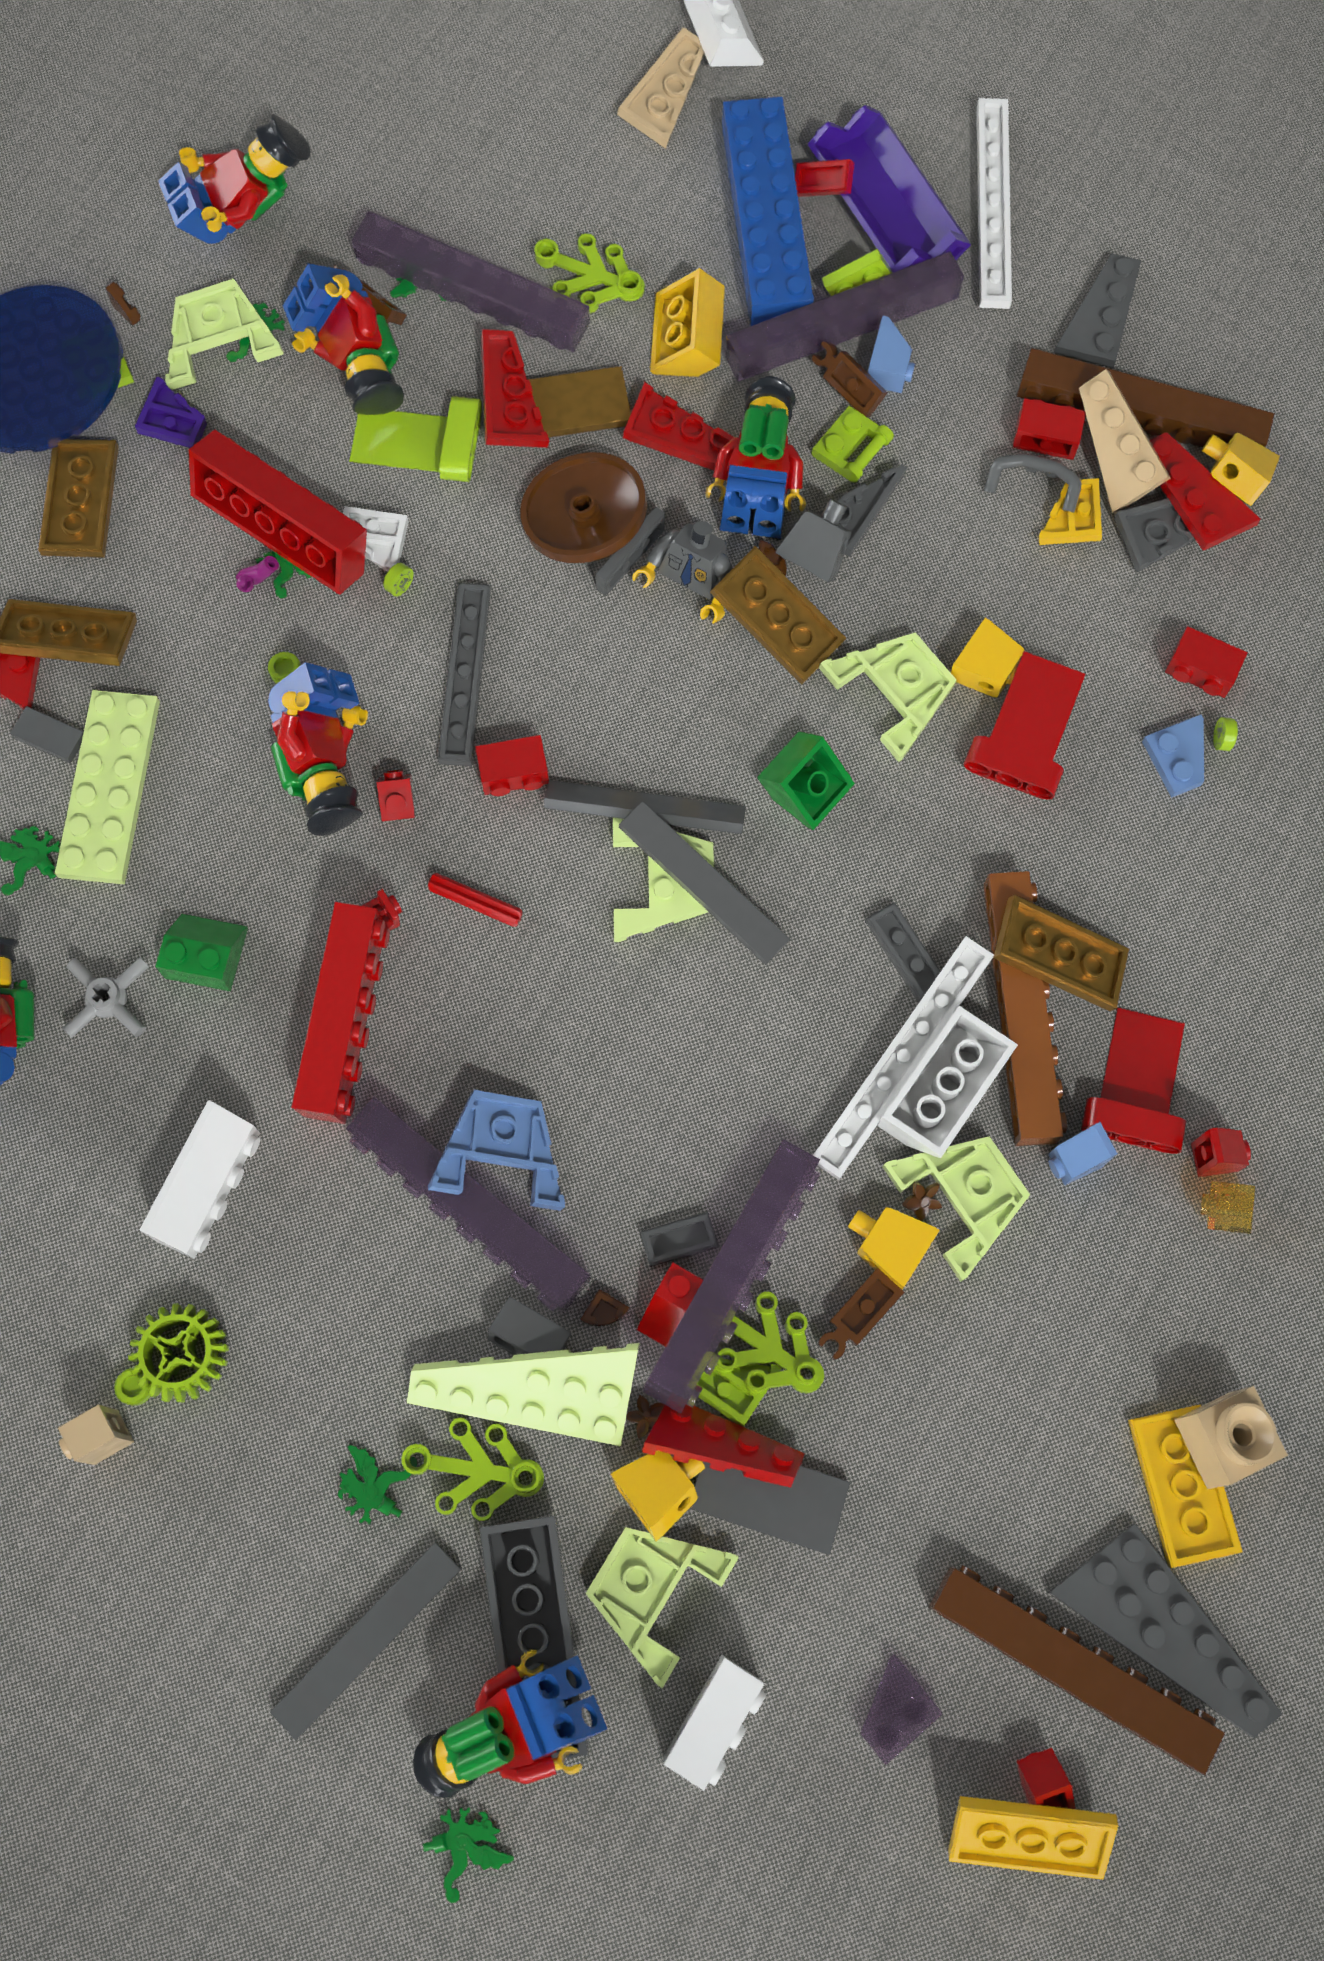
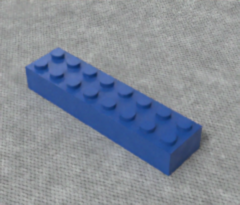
M783 96L724 101L722 131L750 328L811 323L814 299Z

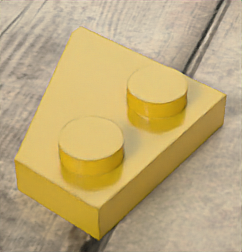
M1099 478L1080 479L1082 484L1074 513L1062 510L1069 487L1065 483L1058 502L1054 504L1050 512V518L1044 530H1041L1039 534V545L1102 540Z

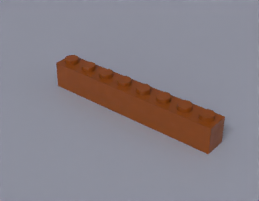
M1029 871L990 873L983 885L992 954H995L1008 898L1017 895L1033 904L1037 901L1036 883L1031 882ZM993 957L1001 1034L1018 1044L1005 1063L1015 1146L1057 1144L1063 1137V1133L1067 1131V1119L1065 1113L1060 1112L1059 1099H1062L1063 1088L1061 1079L1056 1078L1054 1066L1058 1065V1050L1056 1045L1051 1044L1050 1032L1054 1030V1018L1052 1012H1047L1046 999H1049L1050 996L1049 983Z

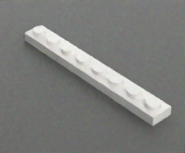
M979 98L977 103L979 308L1010 309L1012 303L1008 99Z
M965 936L813 1154L810 1161L840 1180L880 1122L883 1114L993 959L994 954Z

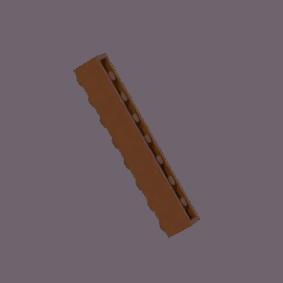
M1034 348L1030 350L1016 396L1023 399H1039L1046 403L1060 406H1072L1085 411L1079 387L1107 369L1110 371L1145 432L1154 436L1167 432L1180 443L1193 444L1204 447L1213 434L1228 444L1236 433H1240L1266 448L1275 415L1272 412Z
M963 1565L959 1570L956 1568L948 1569L928 1606L929 1609L1194 1772L1206 1775L1225 1735V1732L1215 1727L1217 1719L1198 1708H1195L1193 1713L1180 1705L1183 1699L1166 1688L1161 1687L1158 1692L1146 1685L1149 1678L1128 1666L1126 1671H1123L1113 1665L1115 1657L1096 1646H1094L1092 1651L1079 1644L1081 1637L1064 1626H1060L1059 1630L1045 1623L1048 1618L1045 1614L1029 1605L1026 1610H1023L1012 1602L1015 1597L996 1585H994L992 1590L979 1583L982 1577L973 1570Z

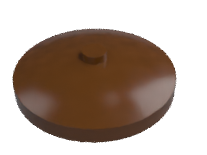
M599 452L574 454L547 466L531 481L521 501V523L529 542L544 556L565 563L592 562L617 552L634 538L641 528L647 513V495L640 475L625 460L614 455Z

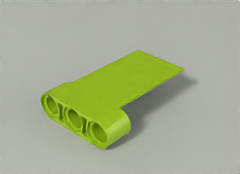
M452 396L448 417L399 411L383 415L358 414L349 462L440 472V479L470 482L481 422V399Z

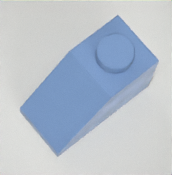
M882 316L868 373L885 390L902 394L904 382H911L915 363L910 362L912 348L888 316Z
M1101 1122L1056 1146L1048 1154L1050 1157L1048 1162L1054 1176L1057 1179L1061 1178L1064 1185H1067L1101 1169L1117 1155V1152Z

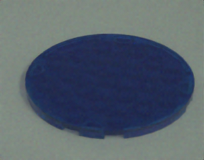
M36 285L18 288L0 295V452L15 454L16 451L31 450L35 453L57 447L58 442L67 439L73 434L78 436L90 427L111 402L121 379L120 367L123 349L120 336L101 306L83 293L62 286Z

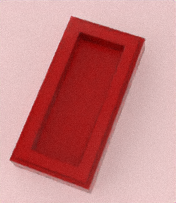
M851 159L796 163L795 181L798 197L851 194L855 162Z

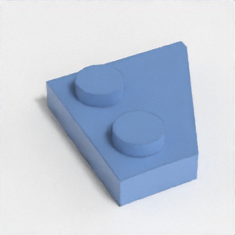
M1202 715L1144 737L1142 743L1171 798L1200 787L1203 784L1204 718Z

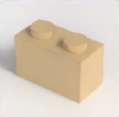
M99 1404L58 1428L62 1439L59 1440V1445L64 1455L69 1460L73 1458L75 1462L96 1465L134 1442L119 1411Z

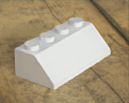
M683 0L710 66L763 65L764 60L739 0Z
M958 1006L883 1114L878 1127L908 1147L941 1158L1018 1044Z
M208 1100L147 1214L140 1231L156 1242L195 1259L198 1252L202 1253L210 1241L211 1234L208 1232L215 1220L221 1219L226 1210L227 1201L225 1199L231 1188L235 1189L243 1177L244 1170L242 1167L247 1157H252L258 1149L260 1143L258 1136L260 1132L256 1127Z

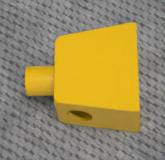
M1236 433L1228 444L1213 434L1202 449L1204 453L1216 460L1210 473L1212 477L1250 506L1271 482L1280 458L1278 454L1240 433Z
M984 618L954 662L950 673L956 678V683L986 695L998 697L1006 684L1011 685L1025 650L993 622Z
M885 1207L878 1220L858 1210L848 1225V1228L865 1238L857 1254L874 1270L879 1268L901 1289L905 1287L940 1231L934 1226L890 1207Z
M656 1451L655 1456L647 1454L611 1473V1477L622 1497L653 1539L657 1541L697 1501L698 1496L690 1480L706 1468L702 1461L689 1458L688 1463L676 1462L669 1453Z

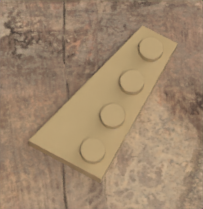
M683 27L618 109V116L665 149L705 54L699 38Z
M1105 369L1079 387L1111 510L1112 513L1117 514V512L1134 503L1171 477L1110 371Z

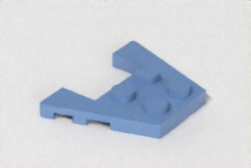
M474 1090L465 1104L428 1184V1190L456 1195L462 1193L466 1160L532 1170L530 1206L558 1211L565 1208L564 1196L560 1194L557 1181L559 1178L557 1166L553 1164L549 1146L551 1141L542 1102Z

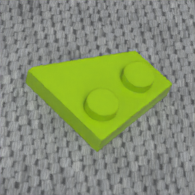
M878 249L822 278L826 290L835 302L895 290L900 287L898 279Z
M704 1353L684 1382L683 1387L734 1423L744 1427L768 1391V1389H765L760 1394L750 1393L745 1386V1379L748 1373L759 1369L766 1374L780 1372L782 1368L774 1364L770 1366L757 1364L738 1367L729 1373H723L715 1365L717 1355ZM720 1357L723 1365L730 1366L733 1364V1360ZM754 1376L750 1378V1382L754 1387H761L763 1385L760 1377Z

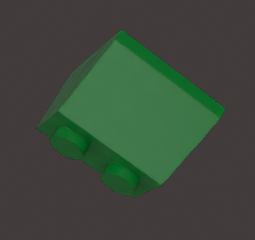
M800 731L757 777L774 802L811 830H814L855 784L823 736Z
M181 914L164 934L155 967L165 979L231 992L248 927Z

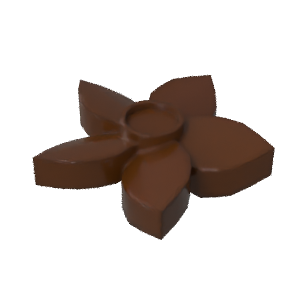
M914 1182L912 1189L914 1195L908 1196L902 1205L909 1210H913L918 1220H924L929 1209L942 1208L941 1203L933 1197L937 1193L940 1184L936 1182L924 1189L920 1183Z
M639 1395L637 1400L638 1411H630L626 1416L627 1421L638 1423L636 1429L638 1439L643 1438L647 1434L649 1427L650 1429L653 1428L665 1403L657 1402L650 1406L647 1399Z

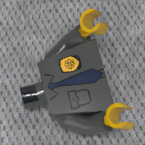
M697 521L694 524L686 523L681 531L674 529L661 536L646 558L648 563L633 573V581L639 577L640 573H644L647 576V583L643 588L648 587L655 580L654 570L658 567V573L709 600L713 598L711 604L701 609L700 617L702 620L706 619L710 614V609H712L715 614L712 623L720 621L725 615V610L710 591L733 569L727 556L726 542L712 534V526L706 521Z

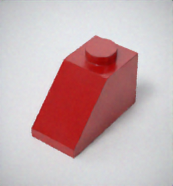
M1210 1128L1191 1143L1198 1177L1239 1172L1249 1165V1160L1251 1159L1249 1143L1247 1140H1243L1241 1130Z
M672 1262L657 1288L637 1331L668 1348L700 1293L704 1280Z
M1052 1747L1041 1752L1031 1753L1025 1758L1016 1761L1021 1785L1028 1804L1076 1809L1071 1783Z

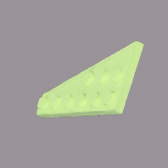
M640 1343L627 1344L626 1348L607 1349V1346L593 1347L592 1351L573 1353L570 1350L517 1354L513 1355L510 1359L495 1360L494 1357L480 1358L478 1362L459 1363L457 1360L414 1364L410 1376L407 1403L621 1446Z

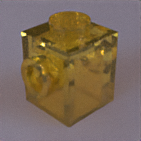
M1211 1181L1210 1194L1203 1193L1201 1215H1208L1207 1229L1251 1234L1255 1186Z

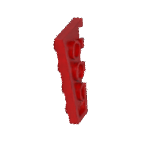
M644 382L624 429L623 439L714 471L719 450L734 436L719 427L712 428L703 422V417L695 412L692 414L677 406V401L669 396L665 398L653 391L654 387Z
M1166 432L1149 440L1171 477L1161 484L1160 487L1203 551L1258 525L1261 518L1235 494L1213 478L1210 474L1211 472L1170 434Z
M670 1396L642 1449V1453L654 1456L656 1451L673 1454V1460L688 1463L689 1458L710 1463V1469L722 1472L725 1469L731 1468L741 1470L744 1477L789 1488L792 1487L805 1455L801 1451L673 1396Z

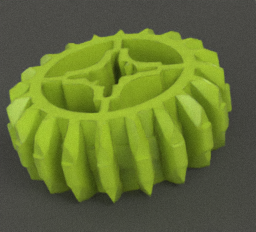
M174 1303L171 1308V1315L166 1308L160 1307L158 1309L160 1319L157 1320L149 1314L145 1319L150 1326L147 1329L141 1326L136 1327V1332L141 1334L142 1338L140 1341L135 1339L130 1341L131 1346L138 1348V1353L128 1355V1360L139 1362L138 1365L131 1369V1374L137 1376L144 1373L137 1385L140 1388H145L151 1383L148 1390L149 1396L155 1398L161 1393V1400L170 1402L174 1395L176 1402L184 1403L186 1392H188L192 1399H198V1386L208 1392L212 1389L211 1384L207 1381L209 1377L220 1380L222 1375L214 1370L216 1365H227V1360L218 1357L219 1353L229 1351V1346L217 1343L226 1337V1333L223 1330L214 1331L219 1321L216 1318L207 1320L208 1311L201 1309L196 1313V1307L192 1304H188L183 1311L180 1304ZM189 1324L185 1331L181 1330L172 1339H166L161 1336L163 1332L173 1326ZM199 1332H201L205 1341L206 1351L204 1360H201L195 1352V1346L199 1340L196 1336ZM166 1345L181 1348V1350L185 1351L184 1355L191 1358V1362L172 1355L173 1351L167 1348ZM154 1346L162 1353V1360L158 1366L161 1370L158 1374L154 1369L152 1361ZM184 1367H191L197 1370L195 1374L186 1380L173 1383L168 1382L172 1375L176 1376Z

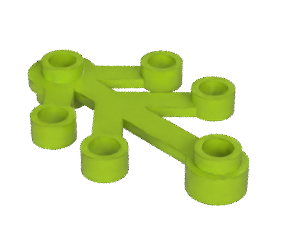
M582 234L578 238V250L581 254L586 255L589 264L560 254L557 243L551 239H542L534 247L535 260L541 267L548 269L555 265L581 275V277L568 281L560 280L554 283L553 297L557 302H567L571 298V293L599 284L610 286L597 292L586 291L581 295V309L586 313H594L601 303L616 298L629 302L636 301L644 294V280L637 272L628 269L624 260L623 248L618 244H611L605 250L606 262L615 267L617 275L606 271L596 248V239L592 234ZM584 243H590L591 245H590V246H584L583 244H584ZM613 253L619 254L616 257L611 256ZM559 290L566 291L565 293H558ZM588 300L594 301V303L587 304L585 302Z
M768 1291L762 1292L758 1295L755 1302L756 1311L761 1316L765 1336L733 1315L730 1305L724 1299L715 1297L705 1302L701 1318L707 1327L711 1329L725 1327L755 1348L735 1352L730 1348L720 1350L715 1359V1365L719 1371L729 1373L738 1367L775 1362L785 1371L766 1374L762 1370L755 1369L748 1373L745 1379V1386L750 1393L760 1394L765 1389L791 1385L801 1393H812L820 1388L824 1381V1370L822 1365L809 1355L805 1336L808 1321L802 1313L793 1312L785 1321V1330L792 1337L795 1356L793 1357L782 1348L775 1314L778 1300L773 1293ZM762 1299H769L772 1302V1308H763L760 1301ZM713 1306L721 1307L723 1315H713L711 1308ZM793 1319L799 1320L802 1328L799 1330L792 1328L790 1321ZM723 1355L730 1356L733 1364L730 1366L723 1365L720 1357ZM804 1368L809 1369L813 1374V1378L804 1379L801 1376L800 1370ZM754 1376L760 1377L763 1385L761 1387H754L750 1382V1378Z
M465 1418L454 1419L450 1423L449 1432L453 1439L460 1441L473 1461L432 1455L421 1444H412L403 1451L401 1457L402 1465L412 1475H421L427 1470L469 1476L468 1479L450 1492H442L436 1497L435 1508L442 1515L453 1514L460 1502L489 1481L505 1482L501 1488L487 1499L479 1498L472 1504L471 1512L473 1517L478 1521L484 1522L492 1517L495 1509L513 1496L530 1497L539 1492L544 1482V1474L540 1465L530 1459H521L508 1440L505 1427L501 1424L490 1425L486 1429L485 1438L489 1445L498 1448L509 1467L493 1465L472 1434L471 1425ZM457 1423L467 1425V1432L463 1436H457L453 1432L454 1426ZM493 1429H500L503 1432L501 1441L493 1442L490 1440L489 1434ZM416 1453L424 1456V1462L420 1467H413L410 1463L411 1457ZM527 1471L532 1474L533 1480L529 1485L520 1484L518 1478L522 1472ZM443 1497L453 1499V1506L448 1511L442 1510L439 1506V1502ZM480 1503H487L490 1507L489 1514L485 1517H480L476 1514V1507Z

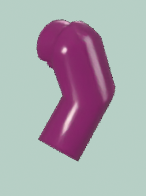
M267 556L258 564L240 569L236 575L237 588L242 592L252 591L254 585L262 583L278 569V561L273 556Z

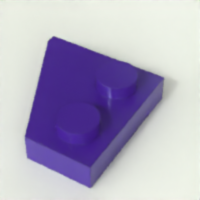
M156 377L136 422L135 429L138 434L191 448L201 440L207 426L205 416L196 408L190 407L179 393L175 394L162 378Z

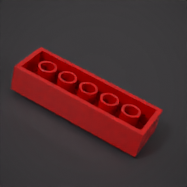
M215 429L189 449L190 493L193 498L339 595L364 574L367 529L362 527L359 522L350 519L333 505L327 504L312 494L307 488L300 486L283 472L274 469L257 455L250 453L236 444L233 439L224 436Z
M335 902L291 1106L293 1110L305 1118L346 1124L347 1116L351 1117L353 1115L356 1100L355 1096H352L354 1082L360 1081L363 1066L362 1062H359L361 1048L365 1049L369 1040V1028H365L368 1014L373 1015L376 1006V995L372 994L375 981H380L383 972V961H379L382 948H387L390 938V928H386L387 924L376 908Z

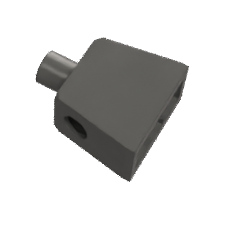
M830 498L822 514L814 510H806L778 547L776 554L826 582L835 581L851 536V531L839 524L847 507Z

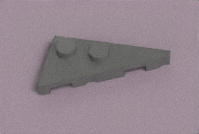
M901 464L897 468H891L882 473L881 478L867 486L864 483L844 494L840 500H837V502L847 507L839 524L851 531L845 555L852 556L904 477L907 467Z

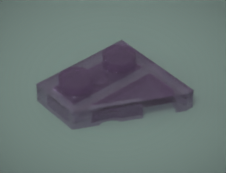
M895 1654L888 1661L885 1673L860 1733L885 1766L943 1715L941 1710Z

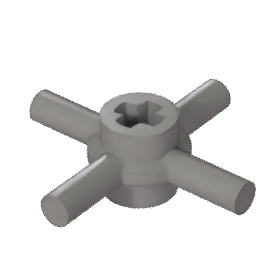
M140 957L116 979L111 977L96 978L77 958L72 959L67 964V969L87 988L85 992L86 1007L62 1028L71 1038L95 1016L101 1018L115 1016L135 1037L140 1036L145 1031L146 1027L125 1007L127 1002L126 988L149 968ZM108 993L110 998L104 1002L102 997Z

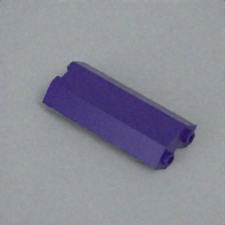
M864 105L853 114L851 120L844 128L834 123L826 122L809 141L808 146L818 161L851 159L855 162L851 194L841 195L897 279L911 284L924 279L923 273L936 267L939 272L949 268L971 246L967 237L880 111Z

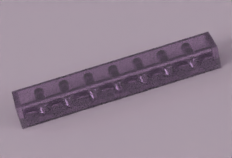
M370 211L367 212L351 240L355 256L362 264L378 267L394 278L401 277L408 280L421 290L428 289L438 293L449 302L456 301L461 303L474 313H484L491 316L502 325H511L521 329L530 337L544 339L557 349H567L575 352L590 324L588 305Z
M951 251L729 334L727 335L725 358L737 381L745 380L824 350L825 348L821 345L822 342H831L837 345L879 329L882 316H888L895 323L958 299L964 274Z
M375 1097L368 1102L346 1127V1130L352 1137L349 1143L363 1155L368 1151L378 1158L375 1163L376 1166L389 1177H392L394 1173L405 1181L401 1186L414 1198L418 1199L421 1195L432 1203L428 1209L438 1218L445 1221L449 1217L458 1225L455 1231L470 1244L476 1240L484 1246L485 1249L482 1254L496 1266H499L501 1262L513 1270L509 1276L524 1289L531 1285L540 1293L537 1296V1300L553 1312L557 1307L564 1313L590 1282L591 1277L589 1273L466 1172L464 1174L463 1192L459 1195L428 1190V1184L443 1153Z
M784 1139L782 1140L646 1381L643 1389L644 1393L680 1414L686 1404L693 1408L703 1390V1387L697 1385L704 1372L708 1375L712 1374L721 1357L715 1353L720 1342L729 1343L738 1324L733 1322L738 1310L746 1312L755 1293L750 1291L755 1279L763 1281L772 1264L766 1260L772 1248L779 1252L788 1235V1232L783 1230L788 1219L796 1221L805 1204L799 1200L805 1189L812 1192L821 1175V1173L816 1171L820 1162L819 1158Z

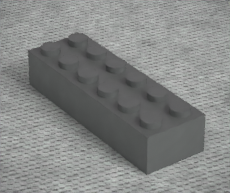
M556 1516L480 1528L498 1674L512 1665L515 1668L521 1665L522 1656L530 1650L537 1651L533 1657L528 1658L525 1662V1666L530 1670H535L544 1663L542 1670L544 1671L576 1656ZM567 1669V1680L576 1689L575 1676ZM524 1676V1677L521 1678V1679H522V1681H524V1680H526V1679H528V1678H530V1677H529V1676ZM581 1695L565 1702V1705L568 1706L582 1700ZM582 1707V1717H583V1720L585 1721V1719H584L583 1707ZM585 1740L573 1745L572 1747L577 1748L579 1752L569 1754L565 1759L588 1755V1741ZM562 1749L557 1750L556 1753L552 1754V1758L558 1757L559 1752Z

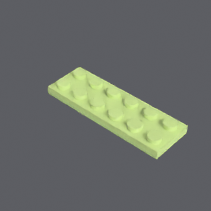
M92 690L55 870L58 878L125 885L160 701L157 696Z

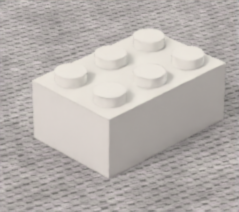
M721 1655L664 1754V1765L703 1791L708 1783L715 1786L726 1767L725 1761L722 1759L729 1747L736 1750L746 1732V1728H744L745 1726L742 1723L748 1712L755 1715L766 1697V1693L761 1690L765 1683L724 1655Z

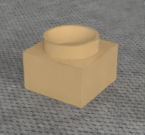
M1254 1386L1229 1392L1174 1419L1207 1489L1232 1485L1288 1456L1277 1434L1274 1421L1267 1413Z

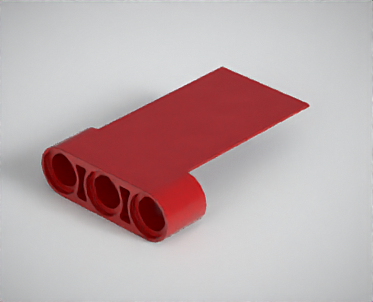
M1024 651L990 738L986 736H975L964 761V767L976 775L1037 798L1053 799L1064 773L1063 767L1053 762L1086 674Z
M1117 1008L1101 1097L1087 1098L1081 1126L1082 1131L1101 1122L1110 1140L1163 1153H1181L1187 1121L1181 1117L1170 1115L1169 1109L1185 1023Z

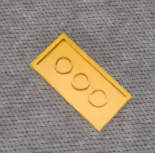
M1201 1404L1128 1420L1169 1568L1243 1552L1224 1486L1211 1489L1206 1488L1174 1420L1201 1407Z
M960 1796L948 1848L949 1861L1104 1879L1118 1828L1117 1815Z

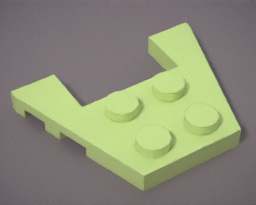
M234 279L176 297L171 330L173 344L172 349H169L168 353L170 367L169 374H166L165 383L171 390L197 383L191 360L192 354L248 336L257 362L284 354L282 347Z
M916 632L879 643L875 648L862 652L857 650L847 653L846 657L833 661L831 658L824 660L820 663L819 667L821 672L837 690L862 672H865L904 719L882 734L880 739L898 762L905 757L956 683V678Z
M613 817V847H639L618 828L624 819ZM676 832L714 867L713 842ZM648 856L649 908L614 909V942L626 940L629 936L641 932L644 934L653 931L656 927L671 922L677 923L707 913L708 911Z
M990 1136L949 1146L941 1158L924 1152L909 1158L888 1161L883 1165V1169L900 1193L912 1186L914 1182L920 1181L929 1174L940 1184L939 1187L972 1234L943 1254V1257L960 1282L969 1276L977 1263L1030 1196Z
M625 1527L588 1588L586 1595L620 1636L654 1682L663 1688L680 1657L648 1637L647 1634L688 1566L722 1587L739 1557L732 1553L663 1536L655 1541L650 1533Z

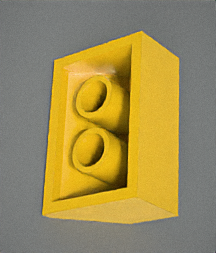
M700 268L656 293L650 372L654 375L699 377L720 366L725 286Z

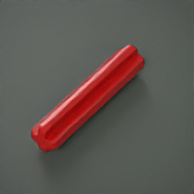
M433 873L428 882V889L431 892L512 927H516L522 918L523 913L520 908L439 873Z

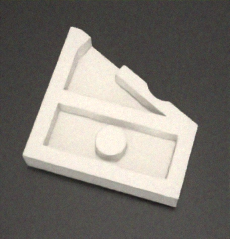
M345 506L343 514L359 522L362 527L367 529L365 557L387 572L393 565L400 563L409 523L407 515Z

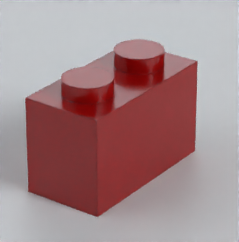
M1024 398L1012 448L1074 460L1080 444L1086 412L1072 406H1060L1046 403L1039 399L1031 400Z
M1187 626L1173 652L1165 673L1172 675L1179 682L1190 683L1202 688L1209 695L1225 698L1234 685L1248 652Z
M541 735L475 746L484 795L504 796L512 790L523 788L532 791L549 783Z

